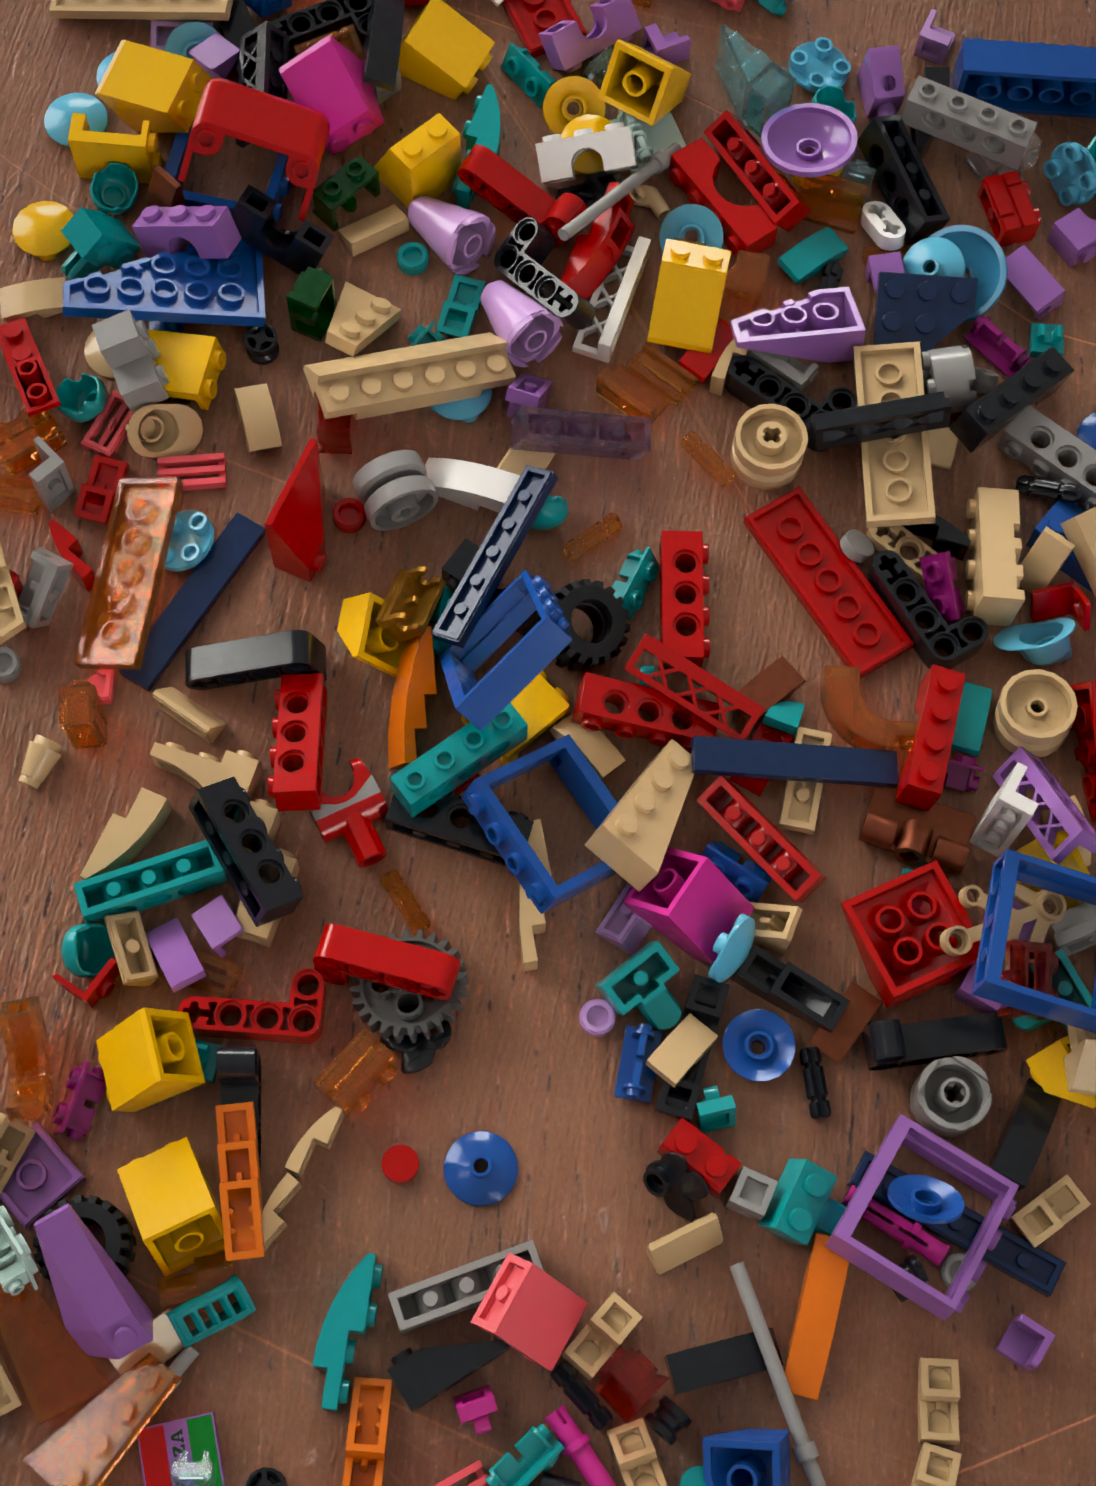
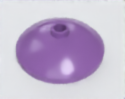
M816 103L796 104L776 112L768 119L761 134L762 151L773 166L790 175L806 178L825 176L843 168L853 158L858 141L855 125L844 113L833 107Z

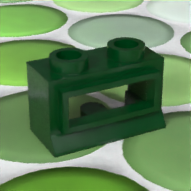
M360 155L356 159L352 158L313 190L315 209L312 212L335 232L339 228L335 212L337 208L341 206L347 212H354L357 209V201L353 195L363 187L374 197L380 194L378 171Z
M308 266L305 272L302 271L291 289L292 292L286 295L291 330L321 342L329 328L337 306L334 277L321 268L314 269Z

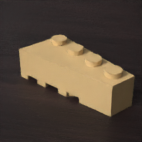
M978 487L973 499H968L966 506V518L971 519V529H968L966 536L971 540L968 548L971 549L970 560L966 561L965 580H970V591H966L964 607L965 611H969V616H977L983 619L987 625L1010 627L1025 601V591L1019 589L1020 580L1024 577L1023 565H1017L1022 550L1021 538L1014 537V534H1017L1020 528L1019 490Z
M671 739L649 763L585 843L589 850L639 892L659 873L694 773H692L691 754Z

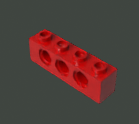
M726 110L703 132L776 225L790 232L813 211L783 172L767 160L760 143L738 117Z
M662 530L659 544L660 642L702 668L704 658L710 657V638H704V626L709 627L710 607L703 606V595L709 594V575H703V564H708L709 544H703V531ZM681 565H686L690 567L692 571L684 573L679 571L677 567ZM681 596L689 597L693 602L690 604L680 603L677 600V598ZM682 627L689 628L693 634L684 636L677 629ZM663 663L664 669H672Z
M588 672L584 674L578 684L572 722L581 724V727L586 730L599 731L604 729L613 731L618 737L625 739L643 738L647 739L650 744L661 747L666 746L673 739L690 754L691 739L694 736H716L717 728L654 688ZM681 696L688 702L692 703L690 696ZM696 698L698 708L704 712L719 709L718 703ZM605 703L614 704L618 708L619 714L609 712L605 707ZM639 711L648 712L652 717V722L643 720L639 715ZM719 713L710 716L718 720ZM672 719H680L685 724L686 729L677 728Z
M323 673L281 675L280 689H275L274 694L275 708L279 710L278 717L272 720V733L274 739H276V747L270 748V764L274 768V776L268 777V796L275 799L278 811L321 810L328 691Z
M720 775L696 800L795 902L803 903L827 879L728 778Z

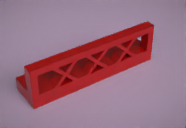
M647 633L643 636L623 668L732 739L745 740L765 709ZM645 651L657 659L660 671L644 674L633 666L642 652ZM663 663L672 669L664 670ZM678 672L686 677L689 691L674 693L668 689L665 674ZM661 675L663 685L651 677ZM692 682H694L702 688L694 689ZM708 691L717 698L719 709L709 712L699 709L695 693ZM690 694L692 703L688 702L681 696ZM722 701H724L731 707L723 708ZM736 709L749 717L740 734L727 726L726 711ZM720 713L722 723L710 715Z

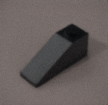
M502 1340L420 1348L414 1353L409 1347L391 1359L394 1366L387 1369L413 1413L510 1350V1346Z

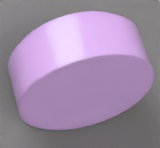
M603 999L589 1000L580 1010V1026L590 1036L602 1037L608 1034L615 1024V1010Z

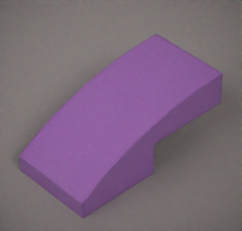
M178 917L146 933L147 940L173 993L207 976Z

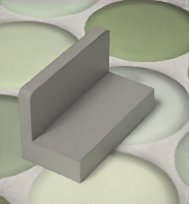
M38 436L33 442L42 464L30 472L29 476L42 505L51 513L75 494L76 490L64 461Z
M1084 902L1066 910L1065 916L1060 922L1052 925L1057 945L1060 949L1064 950L1067 956L1096 945L1095 905Z

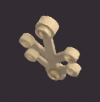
M1016 882L1014 898L1027 904L1028 907L1020 910L1012 907L1001 975L1008 973L1011 968L1010 958L1023 924L1033 920L1035 921L1028 942L1018 947L1017 958L1025 965L1036 963L1041 959V947L1049 926L1060 922L1066 913V900L1061 894L1045 889L1035 892ZM969 885L960 890L958 898L962 906L966 908L977 906L984 911L986 910L988 895L983 893L979 886ZM968 890L972 891L975 895L974 903L967 898ZM1043 902H1047L1050 905L1051 911L1049 914L1044 910ZM983 923L969 929L956 925L944 930L940 936L942 950L947 955L953 957L967 953L972 948L974 942L981 940ZM950 936L955 937L957 940L956 949L951 947L949 943ZM1027 947L1033 951L1032 959L1026 956L1025 950Z

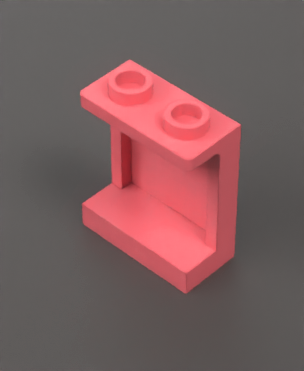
M508 1253L473 1316L471 1323L495 1335L523 1354L524 1358L552 1372L588 1302L532 1262Z

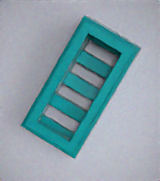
M231 1272L166 1315L182 1345L186 1348L245 1318L257 1309L240 1278ZM231 1293L234 1294L237 1300L232 1305L227 1298V1295ZM217 1300L223 1308V1311L218 1314L212 1304ZM203 1307L210 1318L206 1322H203L197 1311ZM187 1315H190L196 1326L192 1331L188 1329L183 1319Z

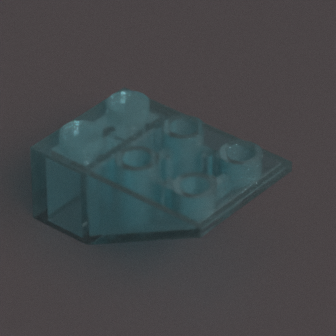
M723 24L720 28L715 68L738 118L747 128L761 138L763 127L768 119L776 112L790 106L796 78L786 68L780 67L769 59L762 50L756 49L744 40L740 33L731 30Z

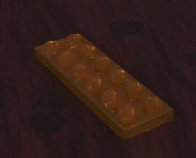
M178 477L119 479L74 664L80 669L141 668L184 485Z

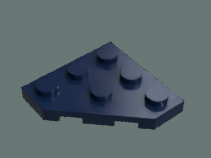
M879 272L872 345L920 341L921 352L931 350L975 312L978 279Z

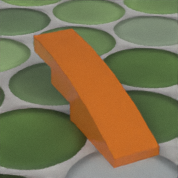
M427 626L424 635L407 640L398 665L391 697L388 728L389 769H402L417 759L415 733L427 729L425 699L437 694L431 626Z
M254 1101L217 1105L215 1110L218 1132L219 1191L226 1261L265 1257Z
M815 1232L797 1303L798 1309L788 1344L789 1351L784 1367L792 1394L818 1400L849 1266V1261L825 1247L830 1235Z
M354 1377L342 1486H383L392 1379Z

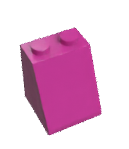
M328 35L278 69L295 103L319 110L327 116L330 122V131L325 149L335 155L346 150L349 145L363 136L371 134L374 129L385 122L372 85L362 82L363 61Z
M670 847L667 848L659 873L640 892L632 887L622 902L690 957L709 964H713L718 955L713 952V946L718 936L722 932L729 934L741 913L750 916L754 910L750 902L708 857Z

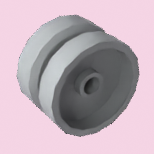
M404 449L381 455L365 464L352 480L355 493L359 501L364 504V512L370 526L379 531L395 530L410 525L426 516L438 502L437 490L432 480L427 477L426 467L421 456L414 450Z

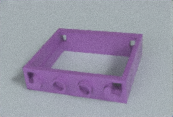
M900 1114L888 1131L825 1247L945 1321L954 1311L960 1314L964 1305L969 1301L971 1294L966 1289L971 1280L976 1283L987 1265V1262L982 1260L986 1250L992 1251L1000 1240L1003 1232L997 1228L1002 1219L1007 1221L1014 1212L1017 1202L1013 1200V1197L1019 1185ZM901 1145L993 1201L945 1295L851 1237Z

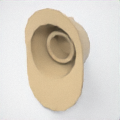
M149 404L142 406L133 413L129 423L125 424V430L127 431L130 446L139 455L150 458L187 455L196 449L202 439L203 425L197 412L187 405Z

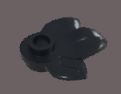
M418 1005L408 1006L403 1013L415 1011ZM443 1020L441 1023L444 1032L438 1031L434 1036H430L429 1040L421 1032L417 1033L416 1043H412L409 1035L406 1034L401 1043H397L392 1032L386 1040L381 1036L380 1043L390 1050L402 1053L401 1071L403 1074H412L431 1065L436 1050L442 1049L450 1041L452 1028L448 1021Z
M675 1152L665 1153L661 1160L651 1162L643 1175V1182L647 1190L656 1197H663L670 1210L689 1221L696 1219L693 1200L703 1199L710 1194L709 1187L703 1177L697 1172L688 1170L686 1158Z

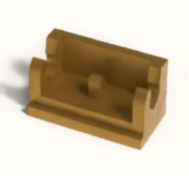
M417 566L406 571L404 569L398 570L375 620L397 643L424 635L445 588L446 582L441 577H434L431 580L421 577L428 570L426 566Z

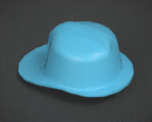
M1057 618L1045 622L1014 625L997 633L993 638L994 646L999 649L1019 651L1025 660L1034 665H1052L1069 660L1072 657L1069 635L1074 631L1076 625L1074 620L1070 618Z

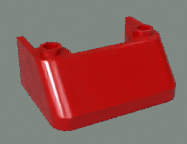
M224 78L211 79L207 82L202 92L178 181H185L194 152L202 155L217 153L222 147L225 135L289 156L286 164L287 178L294 185L305 188L298 220L304 221L326 147L330 122L327 116L319 110Z

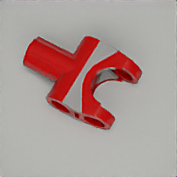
M357 757L349 761L354 775L351 789L338 797L322 793L321 810L310 811L324 843L343 835L358 867L363 868L380 862L388 854L373 824V821L386 816L388 807L375 779L361 759Z

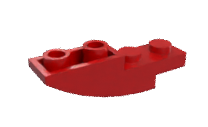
M609 182L604 195L618 186L620 182ZM629 194L594 220L589 235H578L560 280L586 300L612 271L635 229V226L629 219L634 205V201Z
M25 317L1 325L0 346L28 416L31 417L61 406Z

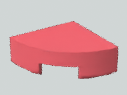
M115 668L100 669L82 683L76 694L77 701L112 704L116 679Z

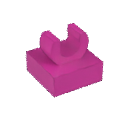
M490 1385L453 1397L461 1423L472 1420L477 1436L492 1431L487 1414L497 1411L498 1408Z

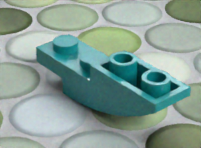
M487 84L483 95L476 97L472 120H467L463 128L462 138L466 139L464 160L476 144L486 146L498 156L500 155V110L494 86ZM456 175L452 187V193L456 194V205L469 209L476 192L465 185Z
M368 1253L354 1268L341 1286L323 1322L312 1366L316 1369L327 1370L321 1405L323 1410L339 1412L340 1403L347 1404L351 1380L344 1379L346 1364L354 1363L357 1343L356 1340H350L351 1333L366 1335L367 1327L375 1326L378 1304L371 1303L374 1287L380 1288L383 1275V1265L377 1264L378 1258L376 1254Z

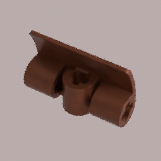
M875 787L858 840L894 852L895 858L905 865L920 866L937 860L942 870L960 875L969 853L970 846H968L977 819L976 816L937 802L928 812L896 802L897 788Z

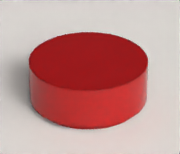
M344 498L334 505L332 516L337 529L345 533H354L363 528L366 523L364 505L359 500Z
M406 1145L390 1147L382 1158L384 1175L388 1180L396 1184H404L411 1181L419 1170V1160L416 1152Z

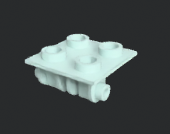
M618 109L617 119L610 120L612 123L624 122V127L630 126L632 128L638 168L630 169L631 173L636 172L647 164L648 158L657 151H664L673 143H678L681 148L686 146L671 112L653 126Z
M2 1205L0 1206V1284L4 1292H10L12 1296L20 1294L25 1288L24 1285L29 1282L36 1291L39 1288L33 1275L39 1272L30 1255L31 1250L21 1233L17 1235L13 1228L14 1223L6 1208Z

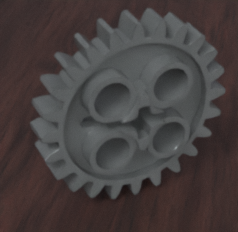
M404 929L402 939H397L393 932L389 933V938L444 952L460 959L457 948L451 949L448 939H444L439 943L435 932L427 939H425L422 929L417 931L415 937H411L408 930ZM460 960V969L450 999L441 1000L424 996L434 1001L431 1004L423 1000L420 994L390 987L386 992L378 993L377 991L384 986L383 984L351 976L356 984L350 988L353 997L356 998L352 1003L356 1011H360L358 1015L362 1023L368 1022L367 1025L372 1033L380 1029V1034L384 1040L392 1032L397 1043H401L405 1034L409 1035L412 1043H416L417 1033L421 1032L429 1040L431 1036L430 1029L434 1027L442 1033L444 1032L441 1023L443 1020L451 1023L455 1022L452 1010L463 1011V1005L458 998L468 997V992L464 985L469 984L467 974L463 973L467 969L464 961ZM418 1005L415 1011L403 1013L408 1006Z

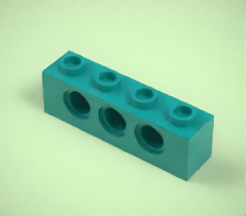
M511 703L482 731L470 722L390 777L391 791L413 818L527 740L528 724Z
M207 840L73 883L85 921L87 923L104 924V917L107 915L133 911L141 912L228 883V879Z

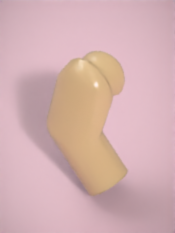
M639 185L629 193L634 201V205L651 208L660 221L664 220L671 212L655 187Z

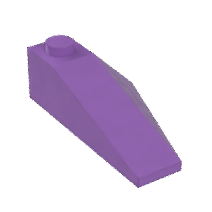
M849 287L818 289L809 292L807 298L797 302H794L792 299L782 302V307L772 311L761 309L730 320V328L737 348L827 363L854 360L853 346H863L866 328Z
M67 1203L36 1221L34 1227L65 1329L87 1356L121 1359L153 1341L152 1311L71 1205Z

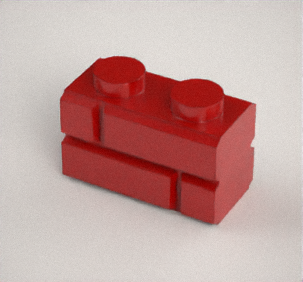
M1017 170L1005 172L1000 176L997 174L985 177L981 182L977 195L995 240L1001 248L1013 245L1016 242L1031 241L1041 225V214L1039 209L1031 204L1028 182L1021 180Z
M683 1117L657 1151L660 1156L668 1152H675L684 1156L688 1162V1170L697 1172L703 1177L709 1187L710 1195L715 1199L742 1165L732 1155H725L723 1148Z

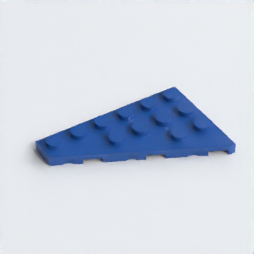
M240 240L228 259H200L196 248L192 244H188L187 250L170 255L165 251L156 254L152 258H142L122 264L120 270L104 275L98 271L89 274L85 278L68 280L63 282V316L109 318L130 310L135 320L265 327L266 314L262 252Z

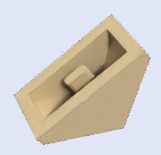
M750 902L754 910L749 917L755 920L753 943L784 955L791 942L802 909L799 906Z

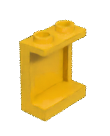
M72 113L68 143L79 178L92 179L94 173L104 169L109 162H117L129 166L136 173L139 183L150 184L154 168L158 165L163 166L162 152L157 151L158 134L153 133L150 121L143 120L140 135L90 131L86 114Z
M147 329L150 339H154L161 355L156 361L158 365H163L170 381L169 384L165 385L169 397L194 400L201 409L208 410L211 400L217 394V380L220 370H223L226 365V353L217 338L214 336Z
M543 670L510 702L528 724L527 740L498 759L503 765L518 759L520 751L560 718L564 720L569 716L570 700L562 689L559 687L554 689L546 681L547 676ZM461 714L462 722L465 725L469 724L470 721Z

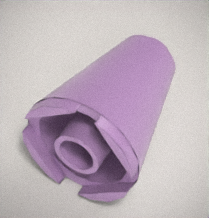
M420 196L409 205V223L449 270L458 275H467L480 266L476 262L482 254L487 257L495 241L496 228L485 214L429 196Z
M497 280L485 286L480 298L481 304L496 336L508 342L505 350L513 365L528 367L526 362L535 359L539 363L550 355L562 337L559 329L560 326L563 327V322L548 308L503 280Z

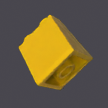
M430 0L401 40L398 68L401 71L402 77L456 100L462 92L468 95L477 83L478 78L474 75L478 69L483 71L491 61L493 56L489 51L495 44V41L442 0Z
M618 39L615 43L598 98L653 126L683 101L692 73L637 45Z
M121 40L95 94L136 133H141L143 120L151 122L153 133H188L195 119L203 89L207 82L213 78L194 59L131 41Z
M440 113L436 114L389 148L374 166L379 173V180L407 208H409L413 200L420 196L436 198L453 185L457 171L461 166L460 133Z
M666 239L647 342L711 354L731 251Z
M144 1007L96 1040L99 1051L98 1060L103 1069L107 1087L106 1095L111 1104L112 1111L137 1112L205 1083L188 1012Z
M187 1137L170 1142L163 1148L142 1158H136L129 1164L117 1169L141 1237L165 1277L225 1249L221 1210L200 1161Z

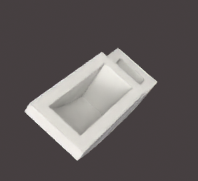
M429 457L425 464L427 477L432 480L439 497L477 511L482 506L499 513L520 477L498 468L456 459Z

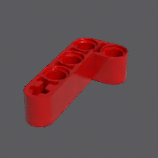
M476 144L473 146L457 171L459 179L516 224L526 217H531L552 232L555 238L553 248L559 247L564 242L559 238L558 230L587 209L584 201L572 193H563L555 200L500 156L483 145Z
M326 924L324 926L313 957L314 970L322 975L325 982L344 985L347 982L348 976H353L441 1000L450 999L461 965L460 960L450 954L338 924Z
M307 968L298 971L294 975L291 982L289 1003L191 996L179 1004L177 1011L188 1012L189 1016H194L196 1010L200 1009L203 1016L197 1017L196 1023L191 1021L194 1036L311 1044L319 1039L323 1031L327 990L322 975L314 969ZM309 981L316 982L319 985L316 993L310 996L300 993V988L304 983ZM236 1011L242 1014L241 1020L237 1025L226 1026L223 1024L224 1017L228 1013ZM267 1014H273L278 1017L277 1024L271 1029H264L259 1025L260 1020ZM209 1017L214 1018L215 1025H213ZM311 1017L315 1020L311 1030L302 1032L296 1029L299 1019Z

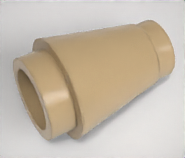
M36 734L34 741H29L21 776L18 781L38 789L62 755L59 753L62 745Z

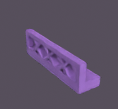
M1020 746L992 777L1001 787L1017 762L1028 767L1015 792L1025 796L1026 789H1035L1033 801L1038 803V806L1026 825L1052 861L1059 865L1078 845L1095 854L1096 831L1043 760ZM1050 809L1048 824L1039 825L1041 810ZM1066 831L1069 836L1055 848L1056 833Z

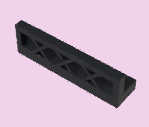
M268 21L240 36L238 83L287 100L288 88L278 68L289 62L290 36ZM257 41V44L251 52V44ZM256 66V70L250 79V74ZM236 139V144L242 148L251 144Z
M944 391L813 414L810 415V422L816 450L950 427L952 406L950 397L945 398Z

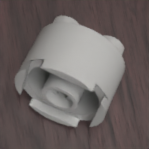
M967 345L921 352L924 388H927V394L944 391L945 398L950 397L951 414L963 412L977 401V391H972L973 380H976L970 348H967Z
M961 1056L940 1058L930 1063L915 1079L910 1092V1110L920 1125L935 1135L948 1138L960 1136L971 1130L988 1113L992 1102V1093H990L988 1084L989 1080L983 1069L970 1059ZM949 1090L955 1094L952 1103L946 1099V1093Z

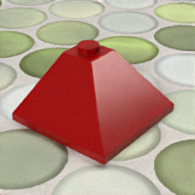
M310 438L264 523L274 567L309 582L312 581L316 572L321 573L327 561V554H325V487L317 440Z
M937 860L841 903L869 978L887 1010L924 993L977 962L980 940L974 942L972 948L967 953L956 957L947 955L940 946V936L944 930L956 925L969 929L974 927L959 902V898ZM950 936L949 943L951 947L956 949L957 940L955 937Z

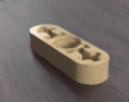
M903 526L868 528L866 536L871 540L874 548L879 552L884 550L896 552L903 559L916 580L925 587L922 568H918L921 564L919 557L937 554V552ZM884 528L889 531L888 535H883L882 537L876 535L878 530L881 531ZM899 537L900 539L897 541L895 548H892V542L895 543L896 538ZM904 546H911L916 549L918 557L914 560H907L901 556L900 549Z

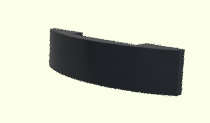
M695 974L681 1022L691 1013L716 1033L730 985L722 982L718 983L713 979ZM711 1047L697 1064L690 1068L675 1087H672L663 1080L655 1111L679 1119L683 1117L686 1121L691 1122Z

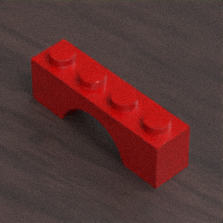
M701 137L671 155L668 172L670 180L676 187H680L685 192L690 204L705 206L715 213L721 222L723 239L728 250L733 255H737L743 263H746L775 244L778 226L759 204L752 206L736 205L725 200L717 192L714 182L718 178L720 158Z
M933 664L920 682L914 712L918 713L917 728L911 750L901 771L896 802L929 812L942 795L966 674Z

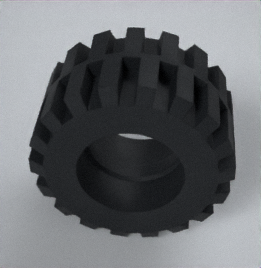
M582 579L553 592L558 598L556 603L564 610L562 615L570 623L567 628L573 639L555 657L557 659L555 665L561 668L568 666L570 671L589 670L610 661L611 658L618 656L622 651L620 647L625 646L628 641L624 634L630 632V624H627L625 619L630 616L628 610L623 611L621 607L625 602L621 596L615 598L613 595L615 590L611 586L604 589V582L596 580L591 583L590 579ZM574 608L583 611L592 622L593 638L590 643L582 640L573 629L572 613ZM537 612L535 619L540 621L541 618Z
M83 1195L73 1196L72 1201L63 1199L57 1202L59 1208L69 1203L85 1225L95 1224L104 1231L106 1240L104 1250L126 1277L130 1271L127 1266L130 1261L134 1262L136 1254L133 1252V1246H136V1237L132 1235V1230L134 1229L125 1218V1215L107 1200H101L98 1196L90 1195L89 1198H85ZM50 1208L45 1215L52 1213L54 1210ZM33 1238V1247L37 1248V1253L33 1254L35 1263L40 1265V1273L51 1283L38 1238Z

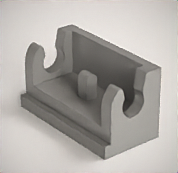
M749 349L747 352V356L762 364L802 393L808 389L819 374V371H817L819 366L815 363L808 367L791 356Z
M38 547L36 551H32L30 557L34 562L18 600L25 623L33 629L50 624L73 567V563L43 547Z

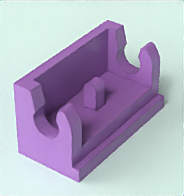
M1022 245L1006 257L1008 266L1007 281L1032 308V311L1035 313L1034 316L1038 320L1063 304L1064 288L1025 245Z

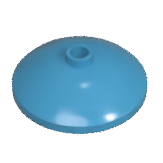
M970 225L949 226L929 236L941 237L953 242L964 256L965 273L968 275V278L978 279L975 312L962 323L975 320L978 316L987 313L1000 299L1007 281V260L999 243L986 231ZM934 262L928 263L925 271L927 273L933 272L936 264Z

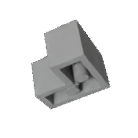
M127 310L92 324L100 352L111 367L120 395L132 413L142 406L156 404L169 398L165 387L166 384L170 383L163 365H158L156 361L157 358L161 357L154 339H150L147 328L142 320L136 321L131 311Z

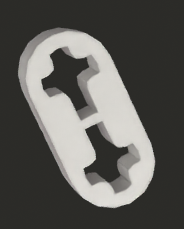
M879 201L866 203L862 209L860 222L862 227L881 249L888 251L900 249L904 244L906 232L904 224L887 204Z

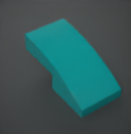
M826 227L807 237L780 256L777 264L796 284H799L817 276L826 264L844 258L849 247L830 227Z
M455 274L448 299L444 301L436 331L455 338L470 336L481 306L480 298L483 289L487 285L486 282Z
M964 682L951 746L952 750L978 756L993 689Z

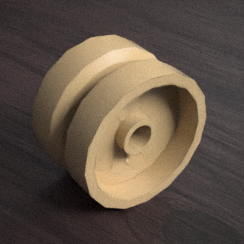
M762 404L745 412L738 421L730 452L732 468L739 479L750 487L761 490L779 489L793 481L800 471L808 443L807 428L800 416L788 407L777 404Z
M1034 669L1024 670L1012 676L1003 687L992 720L995 736L1002 746L1012 753L1020 746L1038 758L1054 753L1066 740L1075 720L1078 708L1075 692L1066 680L1053 672Z

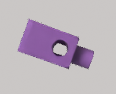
M899 45L868 48L857 75L865 115L869 119L876 116L897 115L903 103L905 87Z

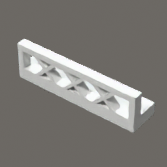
M639 236L635 247L627 245L622 255L631 257L628 266L619 269L615 265L612 269L613 272L594 291L590 303L595 310L607 305L610 309L609 316L602 322H598L595 317L592 326L579 330L572 347V352L603 362H610L647 264L651 239ZM618 279L620 283L618 292L609 296L604 285ZM595 332L600 336L598 349L582 344L585 336Z
M1017 762L987 806L969 840L971 844L996 857H999L1009 848L1031 819L1038 806V803L1015 792L1028 768L1027 766Z

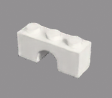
M624 122L605 125V131L593 133L592 128L573 131L574 137L563 139L561 134L542 137V143L535 144L541 182L544 185L576 180L575 161L585 151H595L601 155L604 171L607 174L638 168L632 128L630 126L624 127Z

